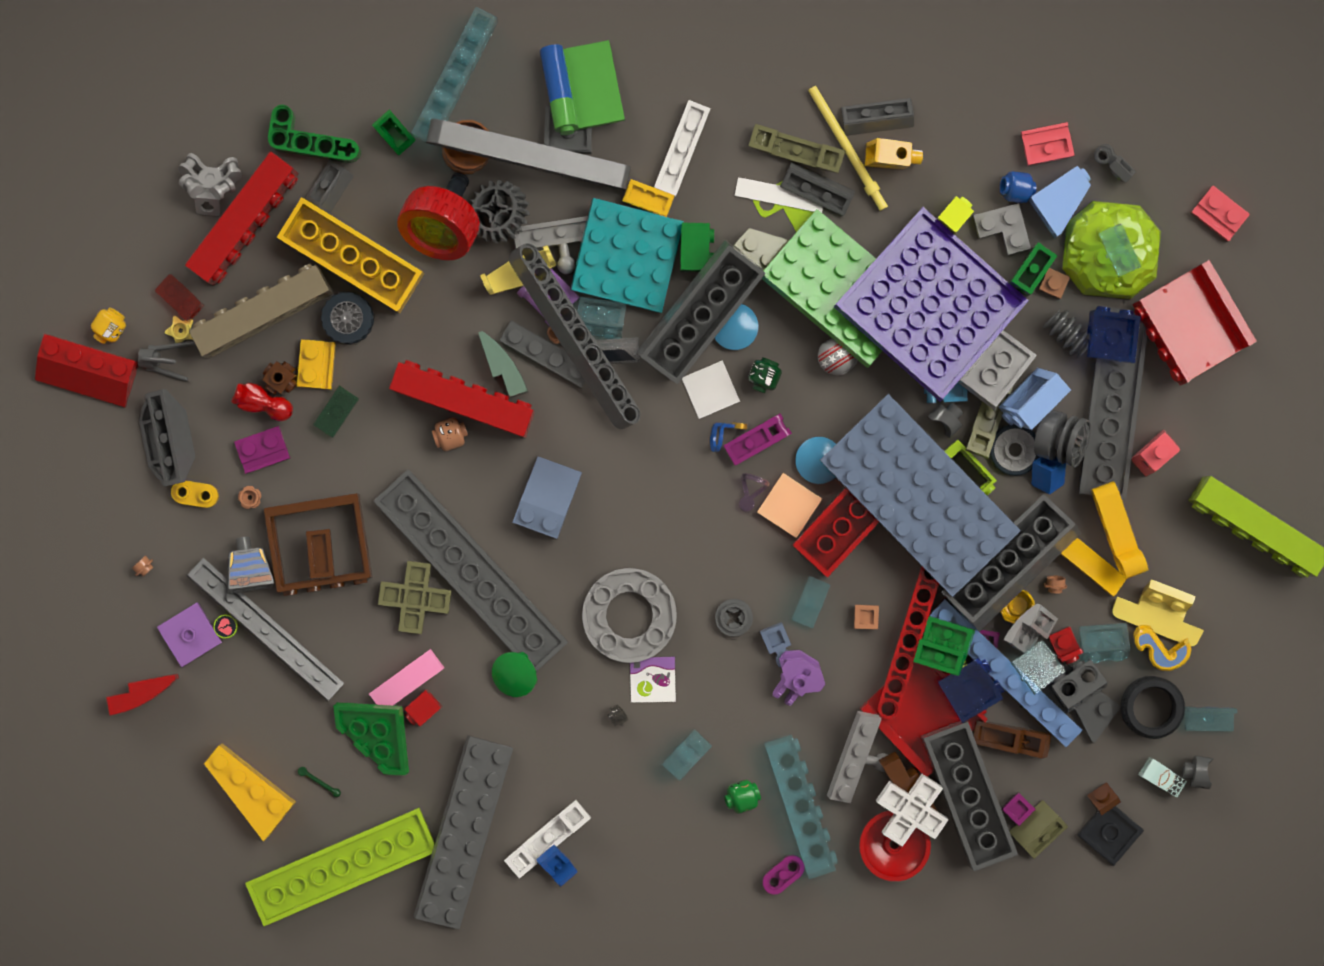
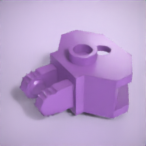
M801 650L784 651L779 658L783 671L780 675L781 681L775 687L772 696L780 698L785 690L789 688L790 692L787 694L784 703L791 706L799 695L803 696L805 693L820 692L825 686V681L819 662Z

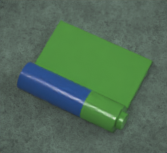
M609 40L563 49L562 45L558 44L548 45L540 49L556 132H559L561 135H570L575 130L625 121Z

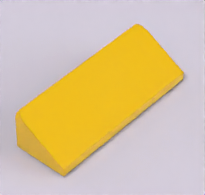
M1078 538L1060 554L1112 597L1117 594L1126 581L1118 570Z

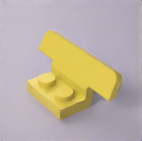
M1151 579L1144 587L1138 604L1120 597L1115 599L1112 613L1116 618L1137 626L1150 625L1155 633L1181 642L1188 638L1190 646H1195L1204 632L1200 628L1183 622L1185 614L1193 605L1196 596Z

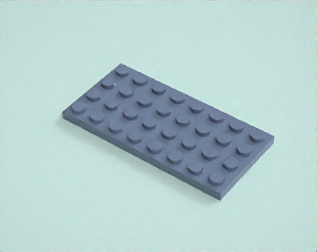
M889 394L820 459L826 468L951 597L963 588L1021 531Z

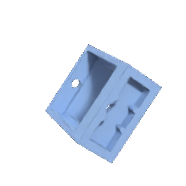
M1037 368L999 408L1003 412V419L1008 424H1015L1019 428L1024 427L1032 430L1071 389L1057 373Z

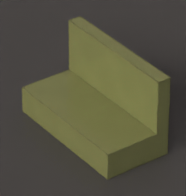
M1044 800L1035 807L1036 810L1020 826L1016 825L1009 831L1033 859L1068 828L1066 823Z

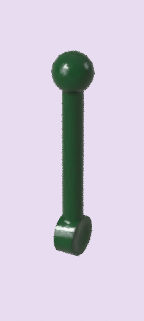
M306 767L298 769L300 776L310 778L330 791L333 797L337 798L341 795L340 789H334L310 774Z

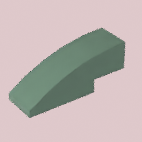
M478 332L493 378L503 376L510 398L527 393L528 390L523 377L508 354L485 332Z

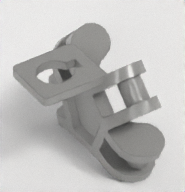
M189 153L186 156V162L180 164L178 170L182 177L179 180V185L185 190L188 189V195L194 198L197 214L220 215L219 200L224 198L226 192L229 194L233 193L236 190L234 183L242 178L241 170L238 168L239 163L235 157L225 159L223 164L217 168L206 167L198 156ZM206 201L214 208L208 210L201 205Z

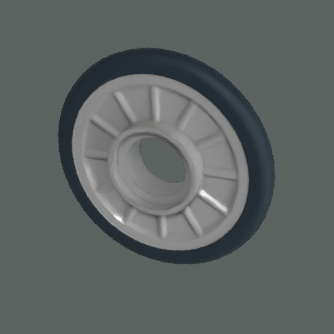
M1015 424L1006 425L996 432L990 452V458L995 467L1001 472L1012 476L1023 475L1031 471L1033 462L1040 458L1034 452L1036 434L1030 429L1019 428ZM1012 443H1017L1022 448L1021 454L1017 457L1011 456L1009 453V446Z

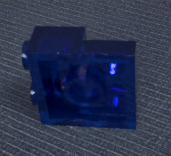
M1097 306L1096 310H1091L1087 330L1089 335L1087 357L1135 363L1141 316L1133 315L1134 311L1120 309L1119 313L1110 312V307Z
M977 657L963 665L959 676L949 674L938 681L962 723L1003 699L1001 693L1004 692V689L998 679L995 681L991 679L988 673L992 672V669L986 659L981 661Z

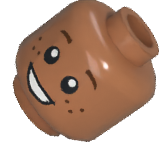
M454 417L437 422L434 426L435 429L431 430L437 448L441 447L443 451L462 447L465 443L464 437L468 436L464 422L459 424L458 420Z

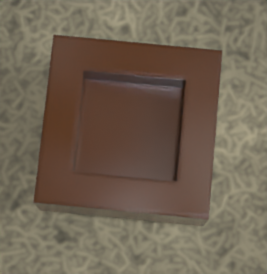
M1107 782L1087 795L1101 815L1121 803L1119 797Z

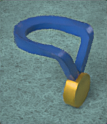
M734 422L732 424L714 423L710 436L711 451H720L724 427L747 429V424ZM718 426H720L718 444L716 446L717 428Z

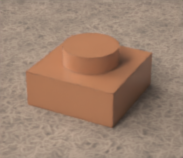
M1049 268L1038 290L1061 299L1070 277Z
M855 605L854 628L878 629L879 606Z

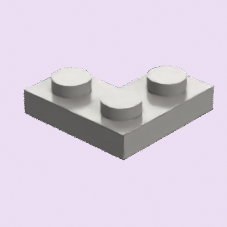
M1019 203L973 215L978 238L1001 233L1007 255L1031 249Z

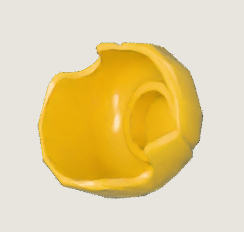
M1022 590L1000 611L1005 621L1014 624L1027 610L1035 605V601L1028 591Z

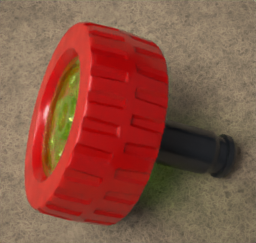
M454 173L446 189L435 186L419 187L410 193L403 204L397 219L399 232L404 240L420 253L439 260H457L466 255L474 243L479 231L480 221L474 208L462 198L466 187L469 185V179L465 174Z

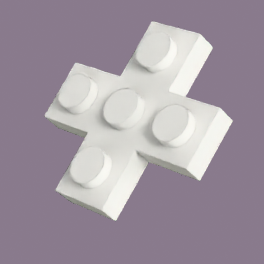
M923 774L920 775L909 793L889 781L876 799L878 804L894 813L882 830L883 835L902 847L915 828L936 839L948 821L946 816L930 807L943 789L942 786Z

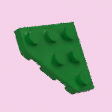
M340 702L333 706L336 729L342 734L348 735L355 742L353 745L365 757L369 756L379 765L377 768L383 774L406 776L409 773L402 706Z

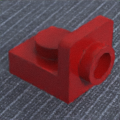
M1070 626L1049 635V641L1059 662L1065 661L1066 664H1070L1080 659L1078 655L1082 654L1083 651L1079 647Z

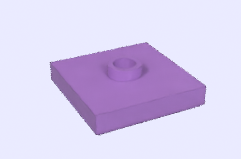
M198 602L157 627L181 667H184L222 643L221 638L215 633L213 625Z

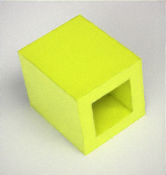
M956 196L937 219L955 234L974 212L971 209L973 205L964 197L959 199Z

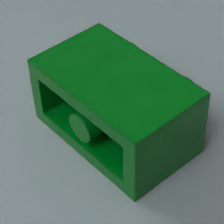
M682 222L680 272H700L714 254L709 252V244L714 243V229H710V223Z
M1038 242L1034 245L1009 284L1027 297L1030 296L1058 255Z

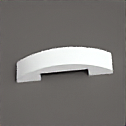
M575 800L504 861L520 879L538 863L536 860L553 844L558 846L572 833L577 831L591 819L590 815Z

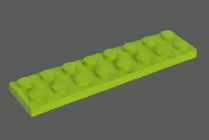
M419 807L252 879L245 884L263 926H266L431 855L435 842Z

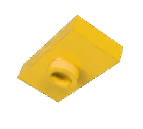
M630 179L622 201L654 214L667 217L675 195Z

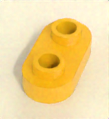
M185 481L173 485L171 489L172 498L180 504L209 508L213 507L219 500L218 490L210 484ZM184 487L187 490V494L182 497L179 495V490ZM205 491L210 493L208 500L202 498V494Z

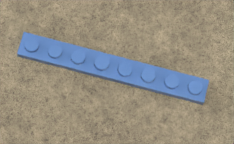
M945 599L929 615L975 629L968 655L1065 747L1080 734L1082 729Z

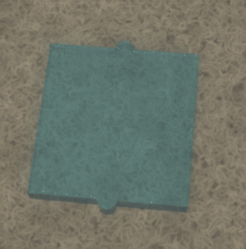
M1043 640L1011 663L1021 676L1020 680L1027 684L1034 695L1066 672L1057 660V655L1051 652Z

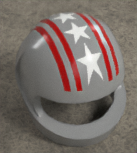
M832 338L822 343L819 348L818 362L820 367L828 374L844 375L858 361Z

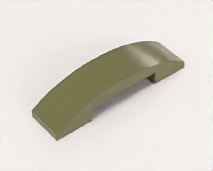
M758 124L754 126L748 145L753 149L785 160L838 174L846 152L836 147L814 143Z
M1013 387L995 410L981 401L968 439L966 451L988 459L1003 414L999 406L1011 395Z

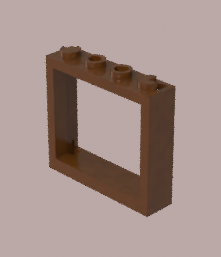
M359 493L264 508L277 592H283L284 596L298 594L297 589L306 588L307 592L321 590L320 585L330 584V589L344 587L345 581L353 580V584L356 585L368 583L367 578L373 577ZM353 504L363 572L286 584L275 516Z

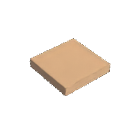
M782 473L757 513L797 538L822 498Z

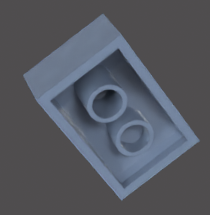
M537 457L512 523L558 539L582 472Z

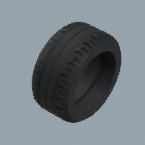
M1145 676L1132 682L1123 693L1120 704L1122 718L1127 727L1137 735L1149 739L1164 738L1172 734L1180 726L1185 714L1184 698L1178 687L1171 681L1157 676ZM1146 688H1160L1171 699V714L1168 720L1158 727H1146L1139 723L1134 715V701L1137 695Z

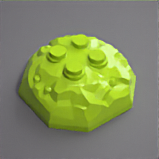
M1092 201L1070 219L1066 225L1062 270L1070 277L1071 281L1083 295L1130 300L1157 277L1161 231L1141 206Z

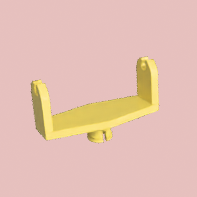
M548 245L543 247L544 250L539 251L549 269L557 264ZM509 261L487 276L485 273L480 275L490 295L524 286Z

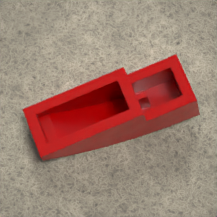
M178 674L128 683L129 693L106 697L109 715L123 713L151 701L179 679Z

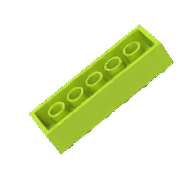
M1203 477L1188 501L1193 503L1192 508L1201 514H1210L1213 516L1211 520L1221 527L1229 526L1233 529L1232 534L1242 540H1251L1253 542L1251 546L1257 550L1270 552L1273 554L1271 558L1279 564H1289L1293 567L1291 571L1302 578H1308L1309 576L1317 577L1323 568L1324 547L1214 477Z

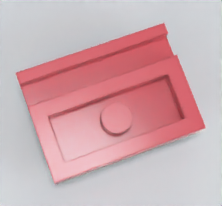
M1068 122L1021 132L1027 166L1075 156Z
M1214 185L1210 187L1191 212V214L1227 242L1230 241L1250 215Z

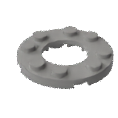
M636 568L618 569L601 577L589 590L582 611L584 630L591 644L606 657L627 663L643 661L659 653L671 639L677 619L675 601L668 587L655 575ZM625 592H636L644 596L650 603L653 611L652 623L649 629L641 636L633 639L623 638L615 634L609 627L606 619L607 608L611 600Z

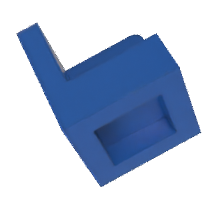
M1042 457L1038 458L1033 462L1031 484L1048 494L1053 493L1065 483L1066 463H1059L1057 457L1053 460Z

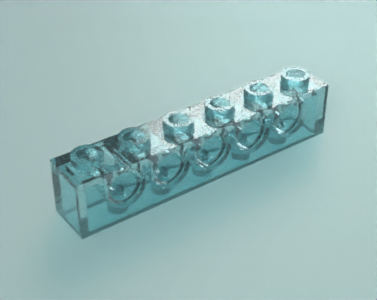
M475 7L412 131L413 137L426 143L430 120L432 118L449 120L498 24L496 16Z
M788 734L764 742L808 878L812 879L836 871L834 865L838 864L835 851H829L827 842L831 841L827 827L822 829L820 819H823V814L820 806L814 805L812 797L816 796L812 782L807 784L805 774H809L805 760L800 761L797 753L801 751L798 738L793 739L792 735ZM785 754H790L794 757V762L789 767H784L781 764V758ZM790 778H800L801 786L798 789L789 788L788 781ZM800 799L807 800L809 803L808 809L804 812H800L795 808L796 802ZM813 822L816 825L815 832L812 834L804 833V824ZM816 844L823 847V853L818 857L810 854L811 847Z

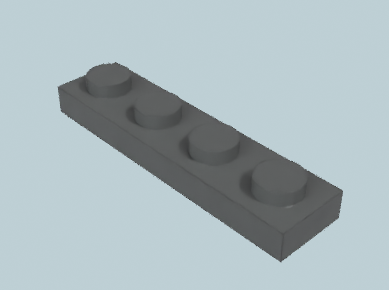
M510 321L499 341L582 388L585 380L566 351L514 321Z

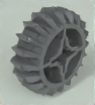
M498 180L496 184L493 181H489L488 188L481 185L482 191L480 193L474 191L475 200L469 199V203L472 204L480 221L477 236L483 238L486 242L492 240L495 244H498L500 239L503 242H507L508 236L516 239L514 232H523L520 227L521 224H528L527 220L524 219L525 216L530 215L526 209L530 206L525 200L526 195L520 192L521 190L518 186H513L509 181H506L505 184L502 180ZM505 196L511 197L513 208L507 205ZM483 216H487L490 219L491 228L485 226Z

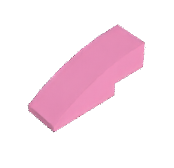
M430 649L369 693V695L377 705L393 706L443 670L444 666Z

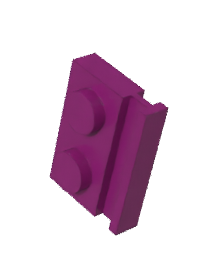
M280 426L234 441L245 474L291 458Z

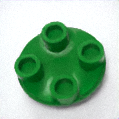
M524 652L504 653L493 664V681L496 687L508 696H525L537 684L538 679L535 667Z

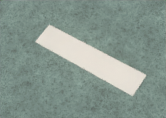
M738 177L735 196L809 211H815L816 209L821 213L823 211L822 206L783 189L779 185Z

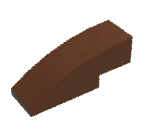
M981 720L976 721L974 739L977 745L1038 758L1048 757L1052 734L987 721L984 723Z
M896 752L879 759L890 780L909 793L920 777L915 768L912 767L906 770ZM932 803L930 807L936 810L934 804Z

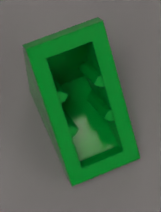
M390 109L372 124L373 128L398 156L416 141Z

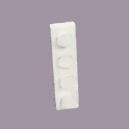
M688 100L654 188L676 197L711 108Z

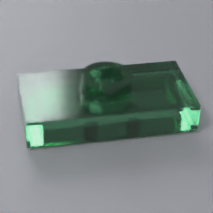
M339 386L313 425L334 438L359 401V398Z

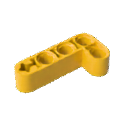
M1112 481L1091 489L1119 572L1125 579L1149 571L1146 559L1137 546L1115 482Z

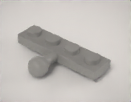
M588 216L520 226L523 232H514L516 237L515 246L518 248L526 243H530L536 248H543L546 245L548 247L559 245L560 258L557 262V268L563 274H570L575 270L576 263L569 255L568 244L582 242Z
M857 711L827 792L830 800L851 803L865 764L873 765L878 771L885 772L879 759L888 754L869 755L881 722L879 715Z

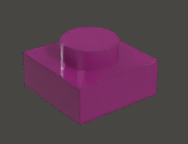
M1019 792L1001 808L1018 826L1036 810Z

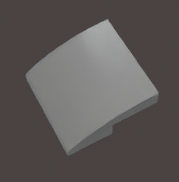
M1037 603L1013 624L1004 640L1019 652L1029 656L1039 636L1048 639L1058 618Z

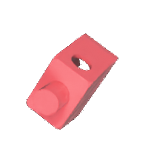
M1162 430L1132 457L1131 461L1146 477L1156 472L1180 451V447L1165 430Z

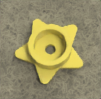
M173 316V324L165 330V334L174 337L175 343L183 342L185 339L193 340L189 332L193 320L182 321L177 316Z

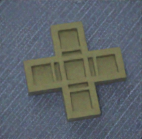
M407 561L405 584L381 581L378 605L401 608L398 629L400 632L422 634L425 611L449 614L452 590L429 587L431 564Z

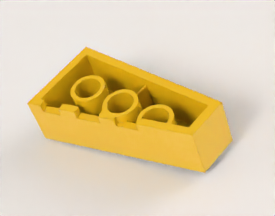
M223 743L215 749L204 763L263 841L271 835L296 803L295 800Z

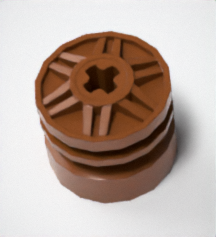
M461 120L457 122V124L489 131L481 123L474 120ZM442 147V157L446 165L457 173L474 174L480 171L489 160L488 158L468 153L464 154L460 151Z

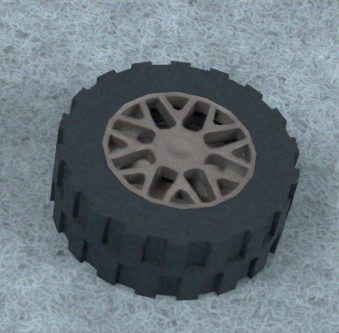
M340 292V294H335L330 300H327L326 305L322 308V327L326 334L336 342L347 345L356 344L364 340L371 332L374 325V312L371 305L362 296L353 292Z

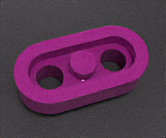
M788 855L764 875L762 880L764 889L774 895L784 891L802 876L805 869L802 859L796 855ZM789 863H796L797 868L794 871H790L788 869ZM775 877L779 880L776 886L770 884L771 878Z

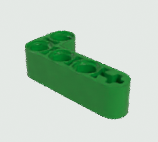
M278 105L273 109L268 142L276 151L346 163H354L360 158L361 149L355 141L294 130L295 114L288 106ZM282 111L289 112V119L286 122L278 121V114ZM278 134H283L286 138L284 144L280 146L275 145L274 138ZM301 138L309 140V145L305 149H298L297 142ZM324 142L332 143V149L328 153L320 151L321 144ZM337 143H340L339 147L341 149H348L349 146H352L355 153H351L350 157H347L344 151L338 150Z

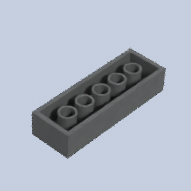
M724 240L637 350L640 357L674 383L678 384L766 273L754 261Z
M1045 494L1014 522L1021 531L953 597L945 589L941 592L947 601L978 631L982 630L1081 535L1077 525Z
M963 719L921 735L938 784L943 788L941 790L970 868L975 872L1018 855L968 721Z

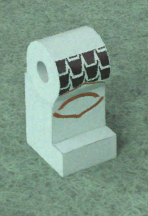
M1150 757L1138 774L1175 797H1178L1187 782Z

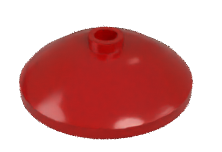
M888 810L877 814L865 825L860 837V854L866 867L877 877L887 881H903L918 874L926 865L931 850L930 836L915 828L903 847L898 844L896 848H891L889 844L892 840L882 833V830L894 814Z

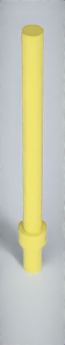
M813 86L808 92L841 147L846 151L847 157L865 185L864 190L867 195H871L878 209L882 211L888 205L879 192L880 187L876 181L873 182L817 86Z

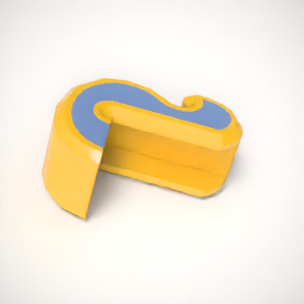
M1150 625L1138 626L1133 634L1138 650L1143 651L1147 647L1152 665L1161 671L1177 669L1185 664L1190 657L1192 649L1188 638L1168 651Z

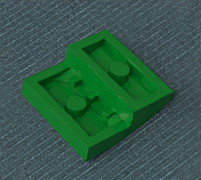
M929 616L923 638L919 640L913 662L959 676L969 652L975 629Z

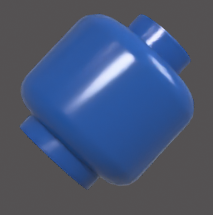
M1010 171L1000 181V194L1003 195L1006 201L1026 203L1036 193V182H1033V178L1029 173Z

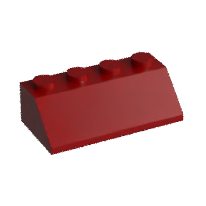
M44 334L37 355L35 380L126 407L139 365L138 362Z

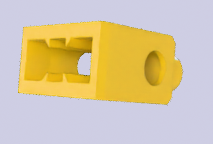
M876 138L866 143V167L905 169L910 167L911 164L921 165L923 160V151L912 150L911 142Z

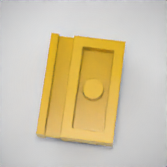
M301 339L297 387L332 390L335 342Z

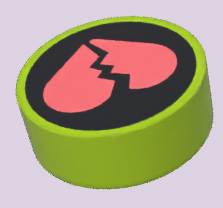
M221 615L214 622V631L221 638H230L238 630V622L230 615Z

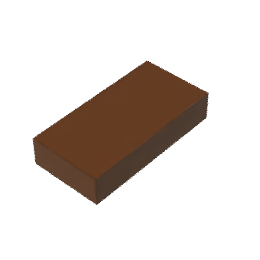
M331 529L306 531L310 579L335 576Z

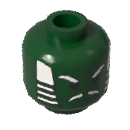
M764 357L761 360L754 361L748 375V381L753 384L752 389L764 394L766 390H775L782 374V370L778 367L779 363Z

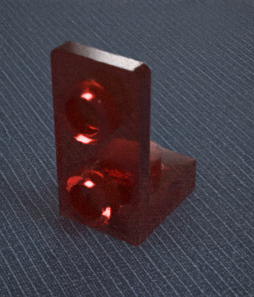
M169 274L155 289V292L187 322H190L205 306L172 274Z

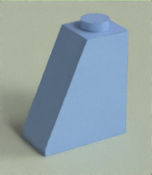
M1076 166L1030 197L1029 202L1054 238L1062 233L1091 186L1089 183L1091 178L1084 168L1080 170Z

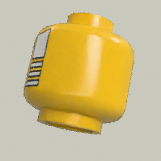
M110 307L108 310H100L91 323V329L95 333L93 337L103 344L107 341L111 343L116 342L126 328L125 317Z

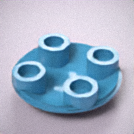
M741 304L716 335L715 340L721 346L730 350H740L749 346L755 340L758 333V320L755 313L746 305Z
M814 437L806 440L799 447L796 454V468L805 480L815 484H823L835 478L820 459L836 443L825 437Z

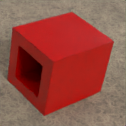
M427 689L405 708L407 712L405 716L411 724L422 726L443 706Z

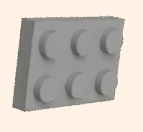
M1003 330L958 383L995 410L1037 355Z

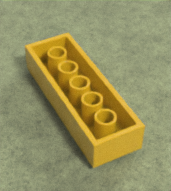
M302 197L277 236L285 244L399 314L424 276L423 271Z

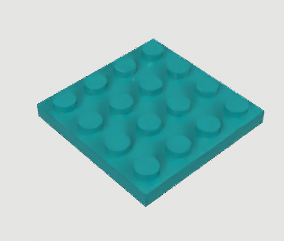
M592 198L570 290L662 313L680 240L682 222L684 221Z

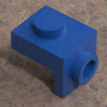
M555 844L536 859L559 886L564 885L577 873V869L569 858Z

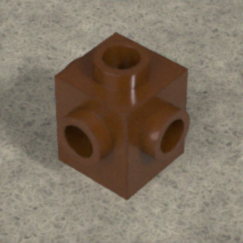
M278 361L274 364L270 363L262 373L265 375L262 380L267 383L265 388L274 395L278 392L282 395H285L286 392L290 393L297 385L295 380L298 376L293 373L295 368L286 361L282 364ZM277 373H281L283 376L280 382H276L274 379Z

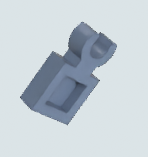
M782 622L760 631L769 654L776 652L775 660L779 667H781L779 658L784 651H789L786 647L791 645Z

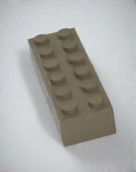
M305 265L298 270L299 274L290 277V275L284 276L277 280L278 285L269 288V286L263 287L256 291L257 296L248 299V297L242 298L235 302L236 307L227 310V308L221 309L214 313L215 318L208 321L202 319L193 324L194 329L189 332L202 357L210 359L334 294L322 270L317 265Z

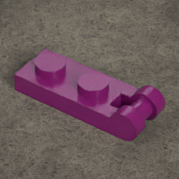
M781 413L723 445L735 466L792 434L789 427L786 428L782 421L784 418ZM773 425L778 431V434L772 436L768 429Z

